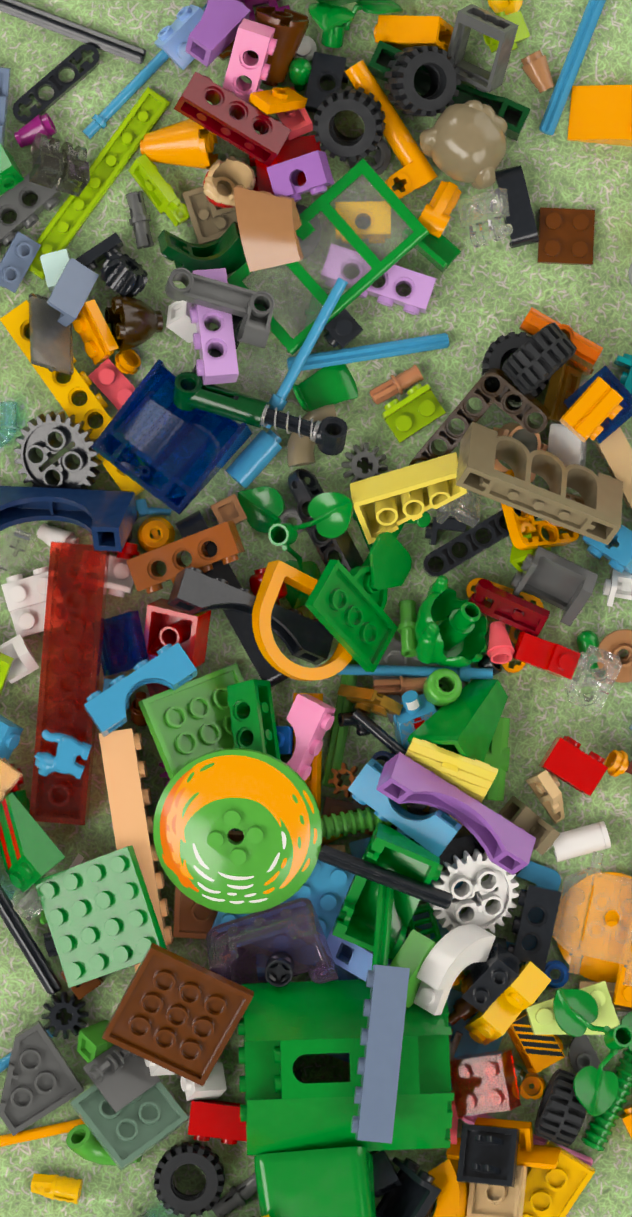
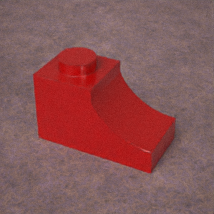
M520 632L514 647L515 652L512 656L513 659L557 677L572 679L581 653L528 633Z

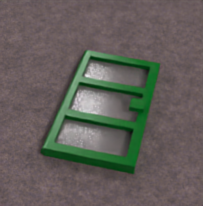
M364 159L359 161L332 185L328 191L323 193L299 215L302 225L296 230V234L304 256L301 261L253 272L249 271L246 262L227 279L229 284L256 292L266 291L273 296L275 306L270 323V331L284 345L287 352L292 355L303 345L338 277L347 281L348 284L326 325L429 234L427 228L419 222ZM254 304L257 310L266 311L263 305Z

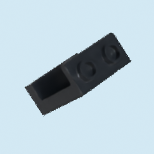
M394 1157L392 1162L400 1168L398 1176L403 1185L384 1194L375 1209L376 1217H425L440 1194L441 1189L433 1183L435 1178L422 1169L419 1171V1164L408 1157L404 1161Z

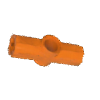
M531 307L519 329L532 336L546 325L556 323L577 347L575 354L571 358L592 369L603 347L576 333L569 325L561 324Z

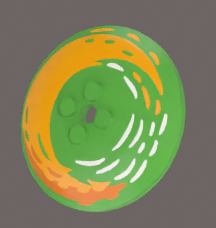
M229 748L216 750L187 763L171 778L163 790L153 821L156 853L161 866L171 882L196 903L215 911L230 914L261 912L273 908L293 896L310 877L317 863L322 844L321 815L316 799L308 785L297 772L281 760L269 754L251 749ZM234 828L240 829L244 834V839L235 842L230 839L228 832Z

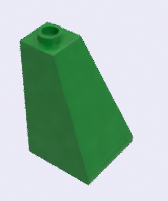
M473 679L462 689L456 701L447 706H442L411 733L407 740L410 744L413 737L420 740L423 739L436 744L438 747L473 760L476 759L484 762L508 696L498 679Z

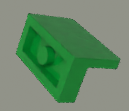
M405 228L402 232V238L406 239L413 231L410 228ZM429 233L414 247L442 273L461 253L442 234L440 238H437Z

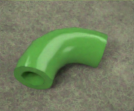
M85 1124L75 1126L67 1135L66 1143L68 1147L83 1159L100 1165L117 1166ZM142 1156L135 1160L133 1163L140 1162L142 1160Z

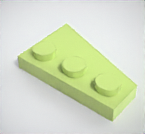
M605 981L579 989L589 993L597 1002L598 1017L591 1023L592 1025L609 1026L610 1028L620 1025ZM554 998L533 1004L525 1009L534 1035H568L561 1030L556 1022L553 1012ZM587 1028L583 1035H605V1033L591 1031Z

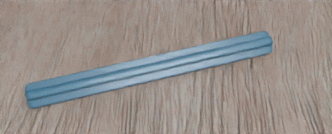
M606 0L588 1L539 126L540 132L546 135H553Z
M447 333L314 353L309 355L301 371L444 349L449 347V337ZM296 356L287 359L288 370Z

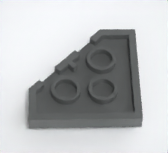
M39 1020L15 1035L0 1100V1117L13 1136L84 1091L83 1085Z

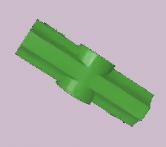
M500 717L484 759V763L497 768L498 773L483 800L504 801L506 772H508L510 747H508L510 718Z

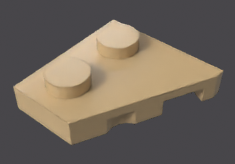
M543 770L526 779V782L553 822L557 824L563 820L565 816L562 792L558 788L560 787V782L552 772L548 773L547 770Z

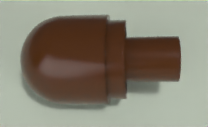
M137 692L135 700L130 706L131 720L140 727L147 726L138 704L139 701L146 699L145 692Z
M460 997L455 1001L453 1005L454 1010L449 1014L448 1021L451 1025L456 1024L461 1018L466 1021L479 1010Z

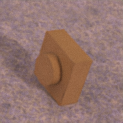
M235 494L210 506L219 524L234 520L235 525L247 519Z

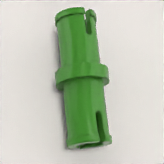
M407 599L398 603L400 612L398 633L401 634V655L404 657H415V649L418 645L415 636V624L417 621L416 602Z

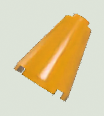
M187 119L146 133L144 139L140 141V151L142 155L145 154L152 162L209 170L211 165L218 160V154L213 155L214 143L218 144V138L216 134L193 120Z

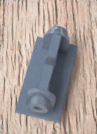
M17 231L0 262V287L6 288L13 293L17 291L41 246Z

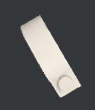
M476 924L462 925L447 933L429 952L416 978L420 979L421 983L413 1003L434 1016L441 1015L451 987L458 975L472 963L487 961L496 936Z

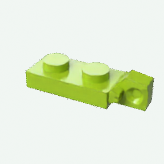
M145 154L138 157L128 171L160 214L165 213L175 227L187 221L190 216L186 205L180 202L172 186L166 183L158 172L157 166Z

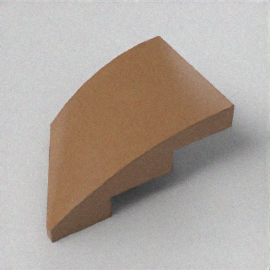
M241 185L235 186L233 188L235 210L249 271L253 272L301 261L304 256L296 230L302 223L294 198L282 195L275 196L266 191L258 192L243 188Z

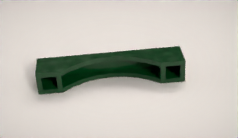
M379 41L368 65L373 76L388 82V78H384L385 72L390 71L391 68L387 65L391 60H396L394 57L396 53L403 51ZM421 65L414 75V88L423 97L430 89L431 76L427 68ZM462 83L456 86L459 94L458 97H452L453 104H464L470 100H477L482 104L491 106L495 114L507 122L508 128L505 136L516 141L518 140L528 118L530 108L505 97L481 92Z

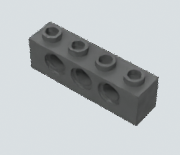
M36 166L24 177L23 181L0 197V247L3 244L5 247L9 246L17 231H20L23 227L26 229L32 227L39 220L38 215L43 210L50 211L60 202L58 199L62 195L60 190L39 166ZM30 194L38 196V201L35 205L26 206L24 204L26 196ZM8 212L17 214L15 222L11 224L3 222V217Z

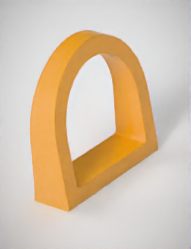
M280 560L268 562L252 612L253 633L262 655L277 671L295 680L316 681L336 675L353 658L340 643H338L332 657L324 664L315 668L295 664L276 645L271 630V614L282 583L284 582L310 596L318 580Z

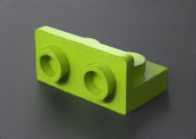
M421 383L407 391L409 396L399 402L396 398L384 406L386 411L382 413V418L399 444L446 414L431 391L429 384L422 387Z

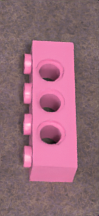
M244 18L237 30L222 88L232 91L237 97L250 104L248 101L252 92L264 91L260 89L261 81H266L271 65L266 62L268 55L273 56L277 39L273 38L276 28ZM247 51H255L259 58L250 57ZM241 76L249 77L252 83L244 82Z

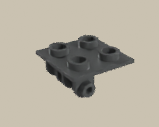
M117 1045L112 1046L83 1067L115 1113L161 1081L158 1076L150 1075V1069L146 1066L144 1058Z

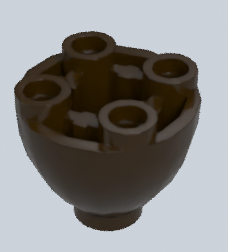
M116 295L112 298L111 307H106L105 321L107 324H111V332L119 347L118 351L135 348L145 343L155 333L162 332L163 316L161 311H154L149 305L134 297Z

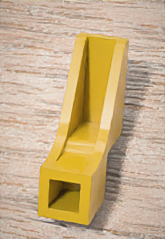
M531 961L519 969V976L484 1013L479 1011L464 1028L469 1031L470 1037L475 1042L484 1045L491 1043L503 1036L519 1014L536 1001L551 982V979Z

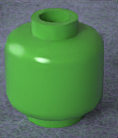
M447 668L433 671L423 685V694L426 700L436 707L447 706L453 703L462 691V681L459 675Z

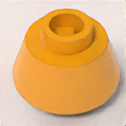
M155 516L141 523L137 538L140 546L149 552L174 542L175 531L168 520Z

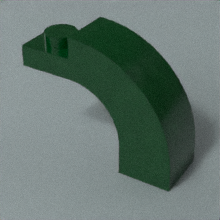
M233 222L220 238L206 244L189 243L166 230H163L158 236L161 254L166 259L174 261L176 269L185 268L192 273L194 270L226 268L228 275L237 271L247 262L238 223Z

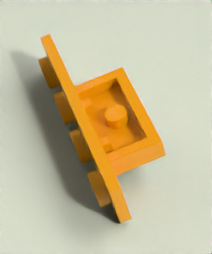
M476 1118L475 1125L520 1130L516 1165L541 1169L557 1168L561 1148L534 1145L532 1122ZM457 1137V1144H450V1148L446 1152L447 1159L459 1160L461 1138Z

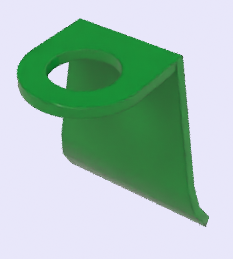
M346 364L323 367L299 385L294 384L292 387L300 406L306 412L325 405L337 404L358 398L356 383Z

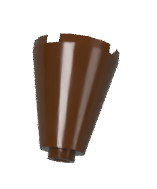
M260 6L256 8L255 22L276 28L273 38L277 39V44L273 56L268 55L266 63L271 66L266 81L262 80L263 84L278 86V83L285 81L290 64L294 60L309 26L307 15L284 8V12L275 11L276 7Z

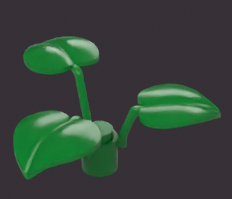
M360 0L356 2L357 4L354 5L352 11L342 6H331L323 2L311 3L308 7L311 17L323 30L321 44L330 48H340L343 46L344 33L350 30V24L357 11L363 10L371 14L403 12V9L392 0Z
M260 486L238 492L239 503L250 526L258 532L268 533L272 544L282 546L283 551L289 552L297 559V561L288 560L284 563L319 580L321 573L317 564L313 561L303 562L302 557L290 545L296 541L297 531L316 525L318 533L326 538H337L344 534L352 518L354 506L352 499L338 492L319 494L308 505V512L314 520L293 525L291 523H282V520L279 518L284 512L285 503L277 489L269 486ZM286 584V599L289 601L292 609L304 606L309 595Z
M559 988L554 996L553 1012L561 1030L573 1037L582 1036L587 1028L591 1031L604 1032V1042L610 1049V1053L599 1064L598 1069L593 1066L582 1068L577 1072L573 1082L577 1099L586 1111L595 1117L607 1111L617 1097L619 1089L617 1076L613 1072L603 1071V1069L613 1056L618 1054V1050L628 1047L632 1052V1012L627 1013L621 1019L620 1025L616 1027L594 1026L591 1023L598 1017V1006L595 999L583 990Z

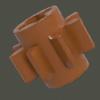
M342 763L341 770L331 769L335 775L333 779L328 780V783L336 786L334 794H339L341 790H344L345 797L350 798L348 788L357 777L355 773L358 767L353 766L348 770L347 764ZM350 774L349 781L351 784L349 786H341L343 783L341 776H348Z

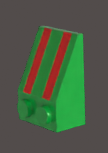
M11 792L0 803V852L5 871L9 875L11 883L16 888H20L24 893L39 879L48 874L65 856Z

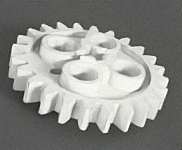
M478 849L474 850L473 856L464 851L463 859L461 860L456 855H453L454 863L451 865L448 862H444L447 870L445 872L441 871L440 880H432L431 883L434 887L451 893L454 899L448 909L430 904L435 910L433 915L436 919H440L438 922L443 928L447 927L449 932L462 925L476 924L484 930L489 928L491 932L495 933L494 925L496 923L501 926L505 925L502 920L503 916L512 917L508 908L517 907L512 898L519 897V893L514 889L519 886V883L513 879L516 874L512 875L489 860L486 852L481 855ZM490 874L487 880L481 882L484 875ZM463 881L460 888L454 889L458 882ZM494 899L490 906L485 907L489 900ZM468 907L464 913L459 914L462 908Z

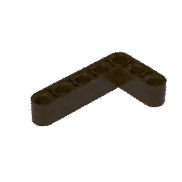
M497 368L489 369L415 455L409 466L416 464L418 460L427 461L450 454L460 443L472 421L476 423L493 403L530 433H540L545 429L550 419L549 411L530 393L523 394L502 370ZM490 376L498 378L500 388H490L486 382L487 378ZM512 394L518 395L522 400V405L519 407L511 406L508 403V396ZM473 397L480 399L483 405L482 409H472L469 405V399ZM534 412L541 414L543 423L534 425L529 419V414ZM455 418L461 419L464 422L465 429L461 431L455 430L451 425V420ZM441 439L445 441L447 450L443 452L438 451L434 447V440Z

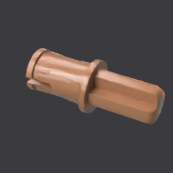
M413 365V367L395 377L391 375L390 380L370 390L369 393L374 403L379 405L398 393L402 395L403 390L424 380L418 367Z
M399 676V679L374 680L372 686L374 690L378 691V694L400 695V698H402L405 692L413 690L418 695L423 694L424 682L428 677L403 678V676Z

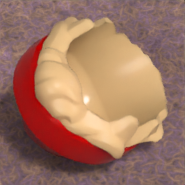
M234 156L226 158L225 161L216 160L211 165L203 181L206 198L217 207L234 208L233 188L241 185L243 188L253 190L256 181L254 170L244 161L241 162Z

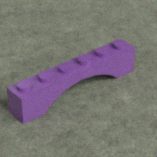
M401 752L384 764L376 788L377 791L398 804H424L451 815L475 836L491 862L512 875L529 864L536 838L523 828L516 826L502 815L489 809L478 800L470 797L456 786L443 780L434 772L424 768Z

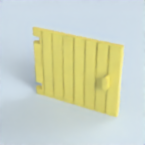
M414 737L405 756L410 757L424 768L434 772L437 776L456 786L459 790L482 803L498 773L497 768L487 763L470 759L438 747L434 743ZM427 805V807L424 808L423 811L428 813L430 811V806Z

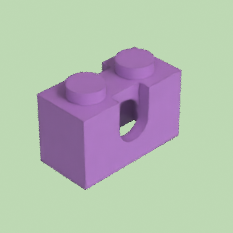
M317 150L266 167L274 195L294 198L295 202L302 200L301 194L311 192L312 196L328 191L327 186L334 184L327 156L323 151ZM303 171L307 181L303 186H299L297 177Z

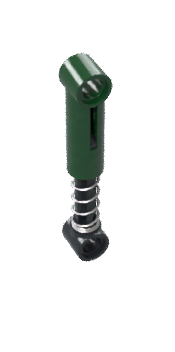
M182 372L175 378L173 402L181 410L190 411L197 408L258 428L262 425L264 427L272 425L275 430L281 428L285 429L288 434L291 432L298 433L300 438L303 436L310 437L309 439L315 442L318 449L326 455H338L344 450L348 427L343 419L332 416L322 421L313 422V419L308 421L302 419L301 415L299 417L289 415V411L287 413L279 412L277 407L274 410L270 409L267 401L213 384L203 385L201 378L193 372Z

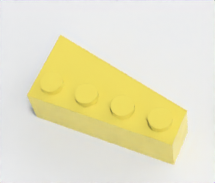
M456 452L350 483L353 507L369 545L375 542L379 534L383 532L393 533L399 529V525L410 519L415 521L423 517L422 514L431 508L438 509L467 493V489L456 485L459 459Z

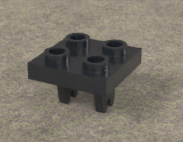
M462 1124L457 1181L514 1187L520 1130Z

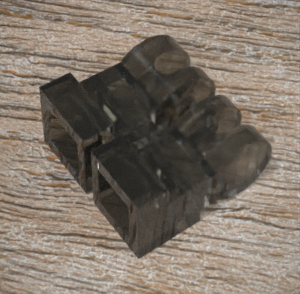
M38 133L35 136L31 146L33 161L32 170L29 173V182L51 189L56 184L57 191L79 197L90 181L89 162H86L87 149L78 145L73 150V145L69 142H64L60 148V140L53 137L48 142V137L45 134Z

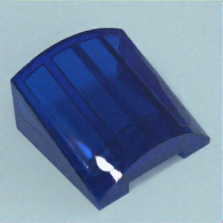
M159 359L91 448L132 481L180 515L253 433L248 425L243 422L239 424L232 419L197 408L190 411L177 408L173 402L176 376Z

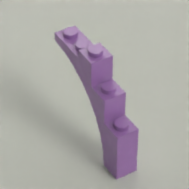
M207 0V6L201 20L189 34L185 52L208 67L235 39L239 25L244 18L249 19L251 10L237 0Z

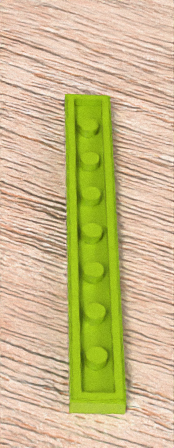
M147 87L36 242L41 246L28 269L30 272L44 280L45 275L40 256L67 248L138 150L140 141L144 139L145 134L151 132L170 105L168 100Z

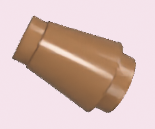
M538 50L521 59L523 64L521 68L538 89L539 93L554 87L546 55L543 56L541 51Z

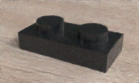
M115 232L75 260L90 270L95 271L99 267L97 263L105 258H110L116 252L121 253L120 248L124 246L123 242Z

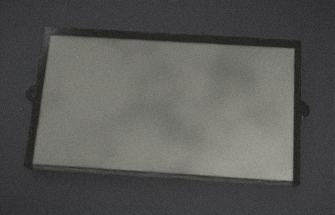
M31 293L29 295L31 364L48 368L50 372L58 371L72 375L74 373L72 323L65 327L57 322L61 312L47 304L48 298Z

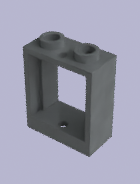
M473 4L459 10L446 56L453 57L455 60L453 66L459 68L460 73L456 74L457 79L474 85L481 92L490 93L501 86L519 25ZM471 28L499 41L491 72L463 60Z

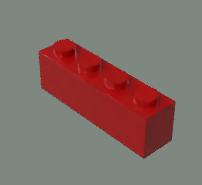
M210 1099L192 1100L188 1135H193V1139L198 1141H210V1137L220 1138L221 1143L236 1145L238 1141L246 1142V1122H241L240 1104L244 1103Z

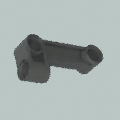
M177 268L171 272L165 285L166 295L174 301L183 300L243 317L237 341L265 348L275 306L274 298L270 293L266 291L256 292L193 274L185 268ZM173 281L183 282L186 288L176 287ZM254 304L263 305L266 311L257 310Z

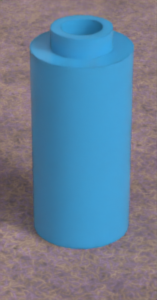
M270 429L267 433L261 430L225 471L246 489L282 449L279 444L282 439Z

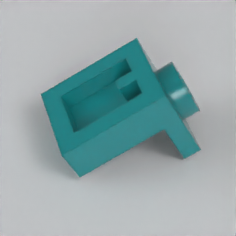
M624 354L623 357L618 355L614 364L629 369L628 373L622 372L617 387L622 388L620 391L621 396L630 399L632 397V355Z

